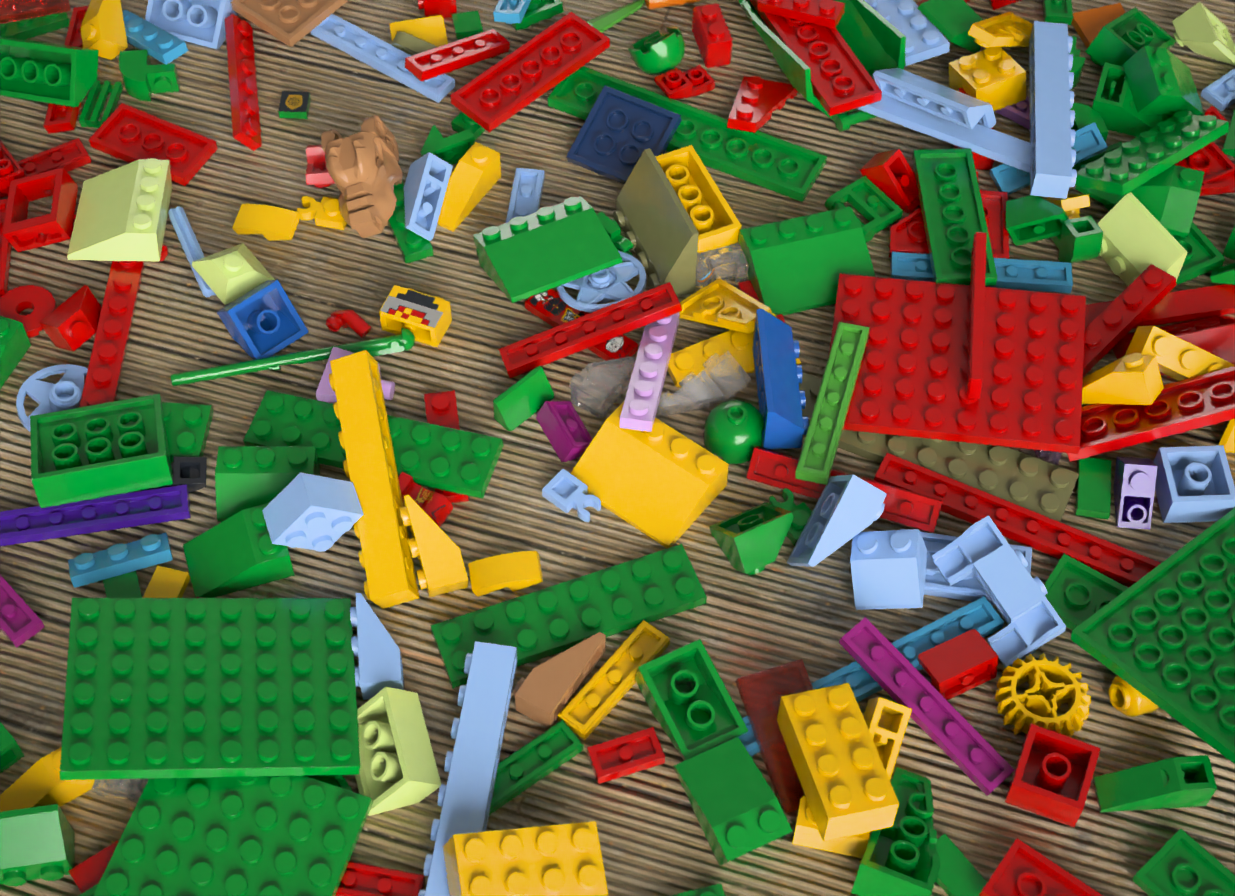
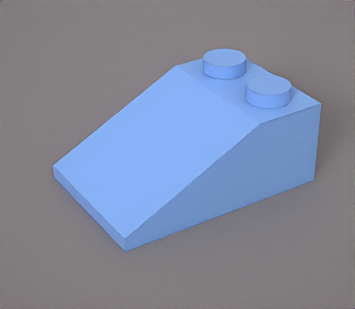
M854 474L831 476L786 563L791 566L805 567L817 565L881 516L885 507L883 501L887 494Z

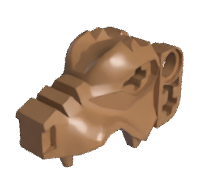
M377 115L363 120L361 132L343 138L336 129H331L321 134V148L325 152L328 173L341 192L339 195L341 215L351 229H355L363 239L382 233L385 226L389 224L388 220L393 215L397 201L394 194V184H402L403 172L397 163L399 162V151L396 139Z

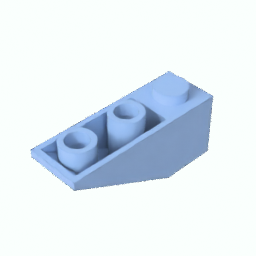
M355 593L356 606L350 607V618L352 627H357V636L351 637L354 657H358L359 666L355 667L356 687L361 688L363 700L371 699L385 687L404 690L403 664L399 647L362 594Z

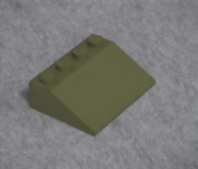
M650 148L645 149L616 198V211L613 212V217L620 228L623 229L625 237L632 242L633 247L631 249H634L636 259L642 263L648 275L650 288L653 289L670 282L677 297L695 291L699 232Z

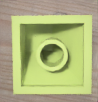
M1201 2L1172 21L1176 30L1173 35L1182 47L1186 45L1194 53L1235 66V43L1227 26Z
M244 243L192 262V267L224 305L235 301L265 281L275 280Z

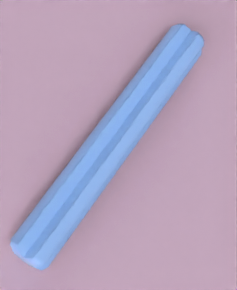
M180 206L171 208L168 211L170 221L203 296L210 297L211 295H216L192 267L193 261L205 256L184 209Z

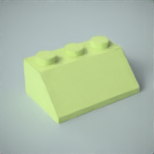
M1131 192L1126 194L1097 223L1103 231L1099 255L1110 266L1113 273L1118 275L1127 286L1151 264L1176 277L1177 281L1188 252Z
M385 687L357 709L360 772L359 775H355L359 794L370 797L373 800L368 816L419 803L441 786L418 693Z

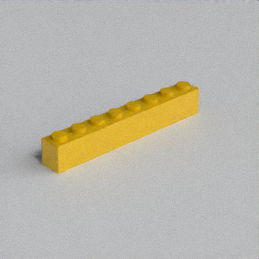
M363 350L331 360L332 373L329 374V382L331 388L336 393L337 402H334L333 406L336 417L341 423L342 430L338 432L340 444L346 453L347 460L343 461L344 471L350 482L354 484L364 513L353 525L356 536L361 542L362 550H359L358 556L360 564L366 572L367 581H364V591L369 601L384 609L419 599L420 597L413 558L411 557L407 541L409 539L407 526H403L399 508L403 507L378 362L367 350Z

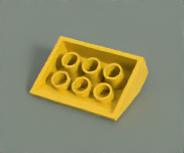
M623 401L606 419L570 474L588 486V493L586 495L590 494L598 497L602 506L665 548H670L727 486L729 464L656 417L652 432L620 428Z

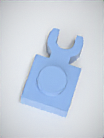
M562 469L542 489V496L566 514L572 508L576 509L578 517L584 522L590 521V512L585 510L586 507L590 506L597 511L601 510L600 499L594 495H586L588 493V486L565 469Z

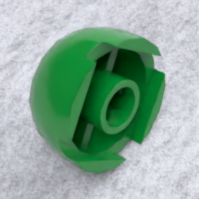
M678 26L667 27L668 33L660 34L659 31L653 32L633 44L634 49H628L634 63L640 70L649 75H661L674 69L675 66L681 63L685 55V42Z
M743 400L722 402L710 411L705 421L703 432L704 444L709 452L722 457L726 463L742 464L751 461L754 447H763L762 432L764 430V419L760 411L749 402Z

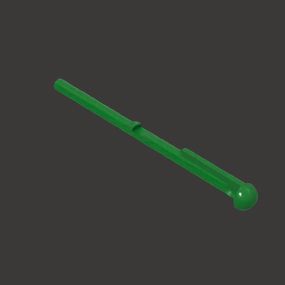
M401 328L402 334L171 374L172 386L269 369L281 370V365L303 364L329 359L333 347L352 353L367 350L372 357L410 350L414 346L415 336L411 330Z

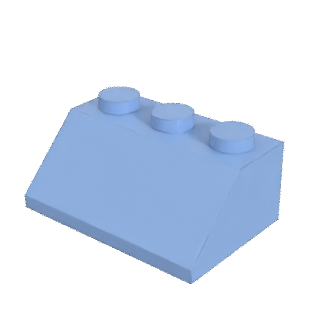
M148 0L145 20L183 41L219 50L226 39L225 19L232 13L236 16L238 13L232 9L231 1L233 0Z

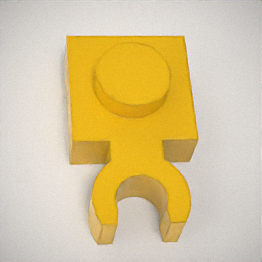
M309 196L301 198L302 206L307 208H297V212L301 215V220L308 221L315 218L317 226L339 230L345 229L347 223L341 215L339 199L323 196L321 202H316L314 198Z

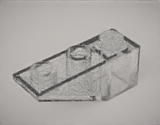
M729 351L725 352L722 356L716 353L703 363L705 369L698 375L691 372L679 382L681 388L674 394L667 391L660 397L655 417L716 407L722 402L731 400L745 389L752 379Z

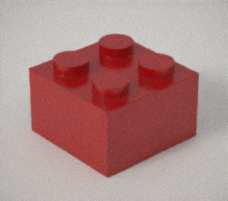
M1031 724L1020 751L1005 803L1075 827L1086 802L1101 748Z

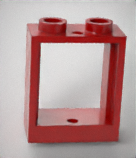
M64 167L10 181L3 236L17 252L71 239L78 185ZM53 196L50 214L27 219L30 201Z

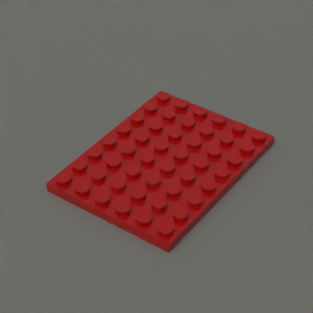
M839 274L829 354L839 322L870 327L843 430L1078 454L1081 436L1086 296L985 287L983 380L980 398L977 399L968 398L970 285L936 284V282Z

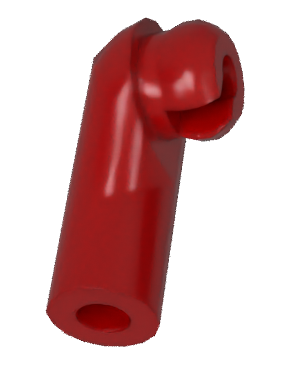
M351 309L335 310L331 313V317L326 319V326L332 332H338L340 328H351L357 335L364 338L372 329L362 317Z

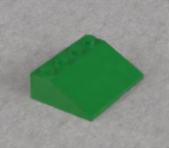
M581 196L567 198L563 203L552 207H542L537 212L524 217H514L507 223L487 227L482 232L473 235L480 266L512 303L622 263L621 255L593 207Z
M851 206L740 229L737 256L753 285L759 301L771 308L772 313L775 315L782 314L784 316L836 304L839 274L876 277L862 227Z
M160 394L30 416L31 480L40 508L173 484L171 459Z

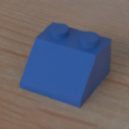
M278 280L265 281L217 311L231 337L253 360L271 357L309 332Z

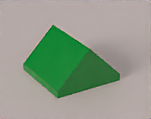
M928 0L920 4L918 9L950 42L972 53L980 51L981 46L974 42L975 38L968 35V32L973 23L983 19L963 0Z

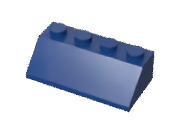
M756 309L752 348L759 411L764 419V430L762 432L763 448H802L803 435L807 434L809 421L808 416H802V409H805L806 397L805 391L799 390V384H802L803 378L802 365H796V359L799 358V341L793 340L792 327L764 309Z

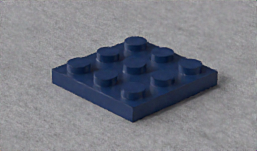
M604 85L566 158L570 163L625 184L645 149L650 148L654 156L665 153L682 120L681 115Z

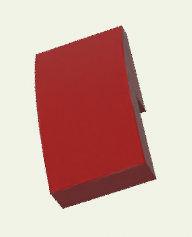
M701 65L685 72L676 67L654 78V82L671 99L690 98L715 89V80Z

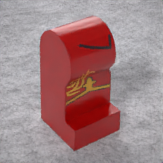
M402 472L398 479L403 507L404 496L409 495L441 527L453 510L452 503L442 494L430 491L415 483L412 476Z

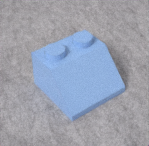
M919 529L860 532L853 537L850 564L856 610L923 608L927 548Z

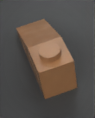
M599 632L534 667L527 678L522 677L516 684L513 692L516 711L548 729L554 726L558 721V714L574 698L606 652V635Z

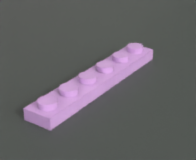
M680 312L645 325L620 415V428L652 432L679 325Z

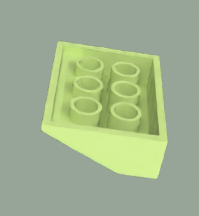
M155 158L139 159L85 180L67 253L68 260L160 262L172 193L169 160H158Z

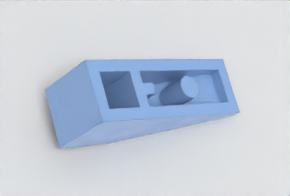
M430 152L410 164L404 185L405 228L428 241L433 240L453 167Z

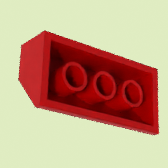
M1218 315L1158 327L1235 365L1234 317ZM1135 332L1127 333L1112 348L1117 360L1125 356Z

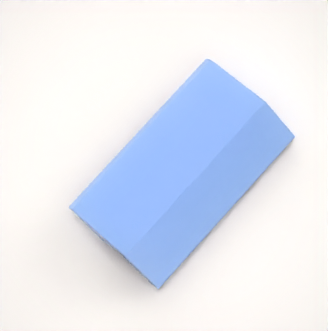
M900 68L876 70L873 73L875 83L882 91V94L971 130L976 124L991 129L996 124L992 104Z

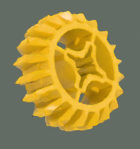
M1031 653L1026 656L1024 661L1017 658L1013 662L1012 667L1007 666L1001 678L998 679L996 685L998 690L995 693V701L998 702L997 714L1005 715L1003 719L1004 725H1015L1013 729L1014 735L1019 734L1021 731L1027 735L1030 725L1034 724L1072 737L1074 731L1078 732L1082 729L1083 721L1087 720L1090 713L1088 707L1091 703V696L1087 695L1088 684L1080 683L1082 678L1081 672L1071 673V662L1062 666L1059 664L1058 656L1052 661H1048L1045 653L1041 654L1038 660ZM1028 682L1030 685L1028 690H1025L1024 694L1017 695L1016 688ZM1063 703H1068L1069 711L1061 716H1057V708Z

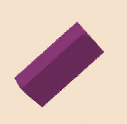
M545 401L536 419L560 461L568 462L581 457L593 439L570 401Z

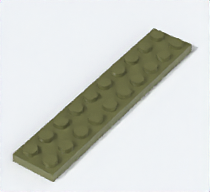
M802 372L803 378L802 384H799V390H804L806 397L805 409H802V416H808L810 424L822 379ZM850 430L842 431L838 445L840 449L880 464L886 453L892 454L1059 522L1062 520L1079 473L1005 446Z

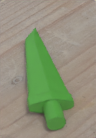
M645 0L632 2L586 22L602 33L641 9Z

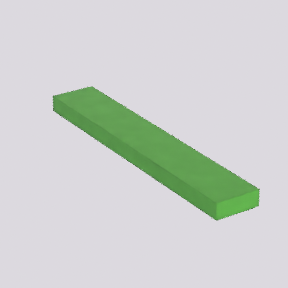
M843 322L838 323L797 465L795 479L828 485L870 327Z

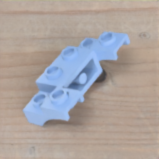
M989 515L971 525L956 540L931 556L932 561L949 586L973 573L1007 622L1008 626L987 639L988 644L996 652L1005 668L1007 666L1012 667L1013 662L1017 658L1024 660L1030 653L1031 655L1034 654L1037 648L1065 632L1066 625L1045 597L1047 590L1037 576L1031 577L1026 569L1028 563L1023 554L1018 549L1013 551Z

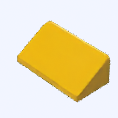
M442 15L389 24L392 42L397 32L402 31L436 47L448 44Z

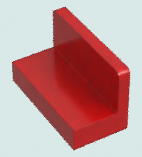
M971 629L918 654V662L931 677V685L946 700H950L997 677L998 655L976 629Z

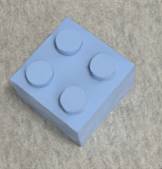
M1224 445L1161 447L1158 449L1153 462L1158 466L1155 491L1163 523L1218 521L1234 509L1235 486Z
M301 472L262 510L272 544L291 548L311 549L318 552H325L330 549L364 515L353 482Z

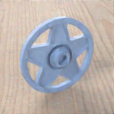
M618 251L624 263H619L557 287V292L563 302L570 307L592 313L643 293L646 287L645 269L638 259L628 253ZM639 274V282L633 291L626 282ZM564 287L579 290L577 299H573L566 293Z
M61 364L44 368L31 375L22 384L16 399L17 414L23 426L31 432L30 416L79 408L84 388V376L87 375L88 368L79 365ZM65 373L56 384L40 381L50 375ZM26 394L39 404L28 417L24 409Z

